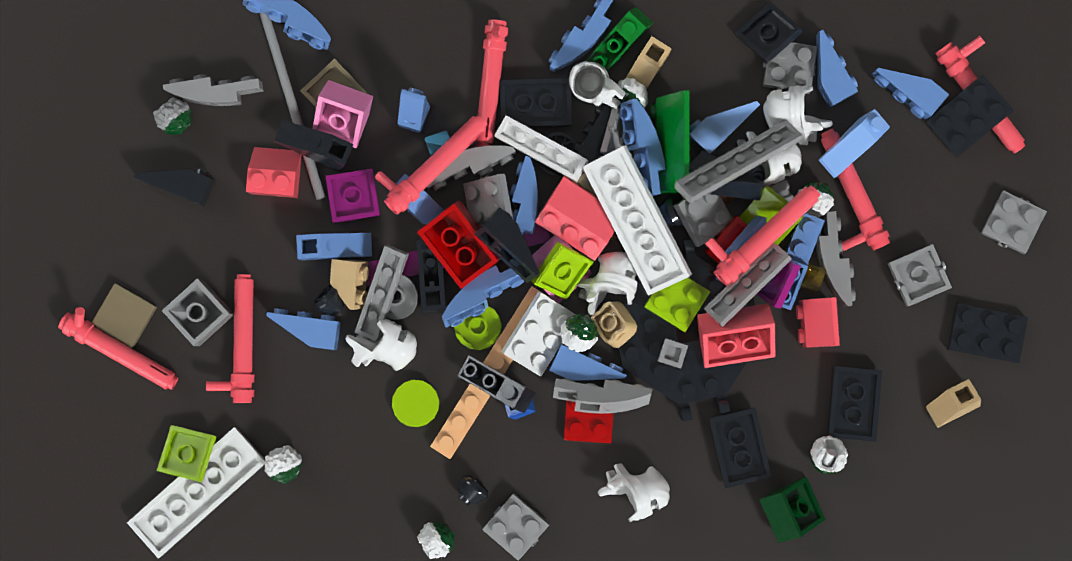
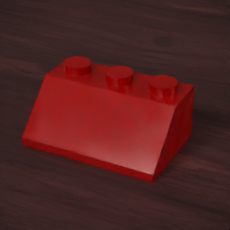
M458 200L417 233L460 289H462L497 263L500 258L474 235L480 226L463 203Z

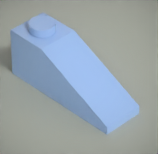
M755 101L706 117L702 122L698 119L689 128L691 131L689 139L700 151L703 150L711 154L760 104Z
M875 109L860 117L819 159V162L833 178L837 177L871 147L890 126Z

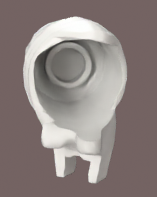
M586 61L575 65L571 70L569 84L577 98L584 102L594 103L596 106L605 103L615 109L618 108L621 102L614 98V96L616 95L618 98L623 99L626 92L609 78L608 72L603 66L595 62Z
M790 86L786 92H782L781 89L773 90L767 96L763 106L769 128L787 120L802 134L799 145H808V141L815 142L817 131L831 127L833 123L830 120H821L804 115V96L806 93L813 91V86Z
M753 131L746 132L748 140L756 137ZM744 139L737 140L738 146L746 142ZM796 144L761 163L765 168L766 178L763 181V187L779 183L785 179V176H791L800 170L801 152Z
M609 252L599 255L600 268L598 274L594 278L581 279L577 284L578 287L585 288V290L581 289L578 297L589 302V315H594L607 292L626 295L628 305H631L637 290V281L635 280L637 273L627 253Z
M380 319L377 323L382 332L379 340L376 342L368 340L361 335H357V337L347 335L346 342L354 349V356L351 362L356 367H359L361 362L368 366L375 359L387 363L395 371L404 368L416 355L417 341L415 335L408 330H401V325H397L388 319Z
M622 463L615 464V471L606 472L607 486L598 491L599 496L609 494L622 495L626 493L635 510V513L628 519L630 522L652 515L654 508L658 510L668 504L670 498L668 482L653 466L649 467L641 475H630Z

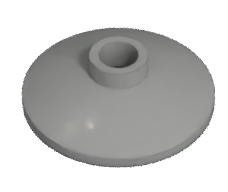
M403 274L396 291L401 293V298L399 299L394 295L387 315L389 319L400 320L408 317L413 313L418 303V291L415 284Z

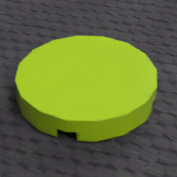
M488 306L482 314L478 316L471 315L454 328L456 337L461 344L469 349L482 350L489 348L497 341L502 325L499 315L493 308Z
M411 380L397 388L393 395L392 408L395 416L401 423L410 427H420L428 424L435 418L439 410L440 400L437 391L431 384L422 380Z

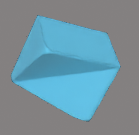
M447 131L425 137V142L431 156L449 139Z

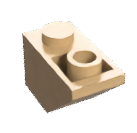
M651 36L625 79L634 78L646 86L647 89L672 49Z
M344 258L332 259L330 284L333 288L337 289L339 296L349 309H363L368 295L366 291V284L369 278L368 261Z
M968 379L946 390L928 404L926 409L937 428L980 407L981 398Z

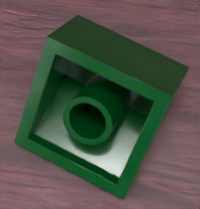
M807 476L775 489L759 499L778 543L801 538L825 521Z

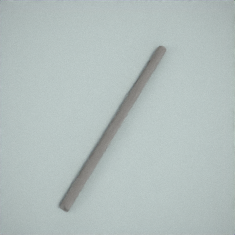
M259 12L292 122L304 126L272 21L268 15ZM303 156L316 200L323 199L325 194L315 161Z

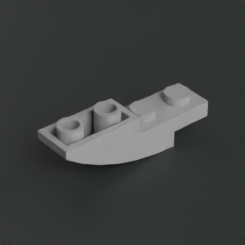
M203 74L193 76V80L184 81L182 78L172 79L169 81L170 84L163 85L165 91L180 99L211 106L241 105V95L264 91L262 81L258 78L255 79V76L242 77L241 81L233 83L232 80H222L217 82L218 85H215V81L212 78Z
M482 146L467 149L437 176L427 188L428 190L434 189V191H438L447 185L446 181L454 177L455 180H458L467 175L466 170L468 169L472 170L474 176L479 174L480 177H483L492 172V167L498 163L503 166L511 162L516 151L514 147Z
M836 211L826 212L823 215L825 220L823 224L824 236H819L816 242L819 264L823 276L836 299L843 307L852 306V301H855L856 297L855 288L851 287L854 268L853 264L849 263V258H839V255L843 253L842 241L838 240L841 220L840 217H837Z
M556 378L553 398L576 402L575 411L617 413L648 405L652 389L640 384H625L619 380H605L604 387L602 388L592 383L582 384L571 379Z

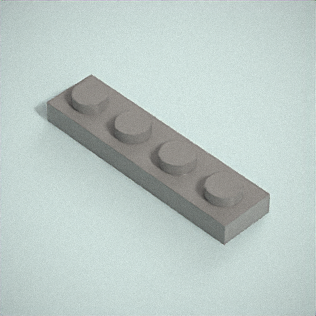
M773 243L750 264V268L744 274L740 273L738 275L739 279L726 286L704 310L723 327L792 260L790 255L776 243Z
M388 244L384 246L354 333L375 342L379 340L382 331L377 323L380 319L385 320L387 318L409 253Z

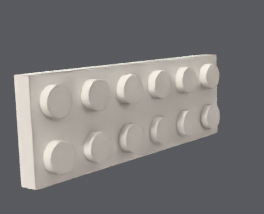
M626 145L582 167L648 295L692 275Z
M234 427L214 445L202 483L178 477L130 519L127 524L156 557L160 558L264 466L265 459L240 430Z

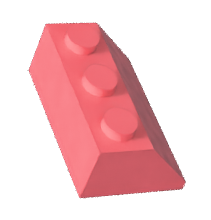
M566 176L561 179L535 220V223L594 261L615 231L598 197Z
M769 303L742 307L723 327L708 313L697 315L704 368L775 357V322Z

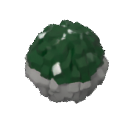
M170 98L168 102L153 112L157 127L161 128L166 134H182L191 125L192 118L189 105L180 99Z

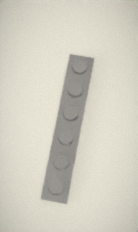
M785 120L676 181L675 189L691 204L800 142L802 134Z

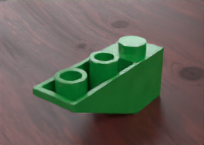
M635 7L622 18L586 61L598 63L608 72L643 36L653 22Z

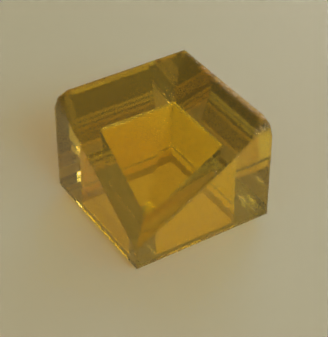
M808 265L800 287L812 292L819 291L826 269Z

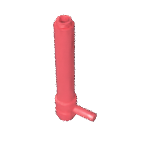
M488 20V25L485 26L484 33L487 35L483 41L485 53L478 115L488 125L485 127L486 130L475 140L477 147L491 146L494 143L503 53L507 47L505 37L508 36L507 22L502 20Z
M980 35L962 49H959L957 45L954 46L950 42L935 53L938 57L937 61L940 65L943 64L946 67V73L949 77L955 79L962 90L978 78L969 67L970 63L966 57L985 44ZM1008 117L992 128L1008 151L1016 153L1026 146L1024 143L1025 139Z
M480 115L472 116L407 180L403 179L398 185L382 171L378 172L375 179L390 191L387 194L388 198L384 201L389 209L396 215L400 212H405L409 208L408 204L410 202L414 203L420 197V193L486 130L487 122Z
M834 129L820 134L822 137L821 142L826 152L840 138L838 132H835ZM851 163L838 175V178L860 222L859 228L862 233L842 241L843 251L865 241L868 246L871 245L874 251L889 244L888 237L890 235L887 230H884L881 216H877L853 163Z
M813 186L804 187L737 251L733 250L729 255L711 237L705 244L721 261L714 271L716 277L726 286L737 281L740 273L744 274L754 260L818 202L819 192Z
M238 274L237 279H234V346L231 381H206V391H230L233 403H252V397H254L252 383H254L255 374L252 373L253 279H251V275Z
M76 308L74 314L67 312L60 321L58 328L66 336L75 337L74 340L80 344L89 345L165 390H172L179 379L176 377V373L95 328V324L85 321L84 308Z

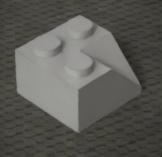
M198 278L162 310L193 346H201L234 316L231 309L203 279Z

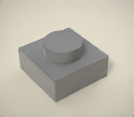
M665 338L658 362L681 369L688 345Z

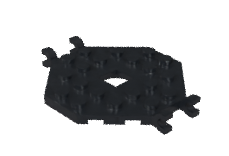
M692 239L682 242L686 256L684 259L692 273L688 278L710 291L696 314L698 321L697 315L707 313L704 308L726 285L716 279L714 274L716 268L696 256L695 245ZM639 281L632 304L628 305L627 300L624 304L635 320L637 330L629 340L618 348L622 368L679 404L682 421L693 420L689 406L690 402L716 397L719 413L730 412L726 394L747 362L704 368L700 340L681 343L688 345L681 369L658 362L664 339L678 342L675 326L644 307L652 294L648 295L642 282ZM754 298L743 307L755 306Z

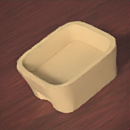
M619 301L606 302L599 311L591 316V319L597 326L599 335L613 348L622 346L637 330L635 320Z

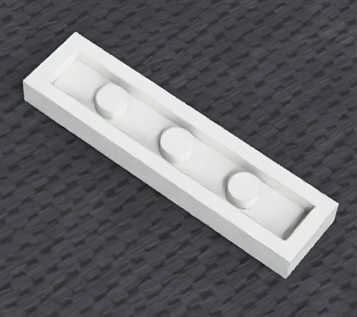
M505 116L494 135L497 139L576 182L584 171L582 167L589 162L586 158L508 116Z

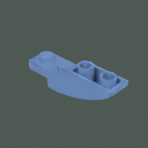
M243 0V5L249 11L254 13L261 12L268 15L272 21L278 23L284 22L283 32L287 33L290 38L294 40L302 39L309 42V45L316 49H328L331 37L325 28L310 12L294 0Z
M597 0L593 6L596 8L592 17L587 15L581 25L584 30L582 31L574 26L572 31H566L561 39L563 46L559 51L555 50L548 61L551 63L550 71L556 72L569 66L596 45L611 25V20L605 16L615 0Z
M631 99L620 104V117L624 131L623 141L629 151H634V162L651 195H659L661 193L658 172L666 170L661 144L645 109L637 99Z
M525 156L524 163L519 162L516 172L519 179L517 185H512L509 198H513V206L520 207L519 210L515 209L513 220L518 223L522 235L524 236V233L534 236L535 220L538 216V185L531 158Z
M805 213L796 225L785 250L793 261L801 265L782 306L789 310L792 309L806 274L808 262L825 222L824 219Z
M496 265L486 270L463 287L447 306L442 315L445 327L450 325L451 327L458 326L465 318L471 315L478 316L488 308L486 298L497 297L503 292L502 290L508 287H518L524 280L511 268L502 273L499 272Z

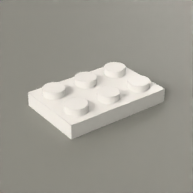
M538 291L501 352L537 375L542 376L562 344L561 325L565 322V319L576 314Z

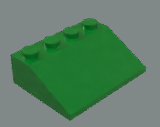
M688 90L658 97L655 100V104L650 105V118L655 119V130L661 144L666 170L658 172L661 193L659 195H681L675 189L676 181L689 174Z

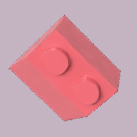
M254 147L248 166L246 192L254 195L298 198L302 155L292 150Z
M836 297L799 300V305H796L797 319H801V329H798V341L802 343V347L840 346Z

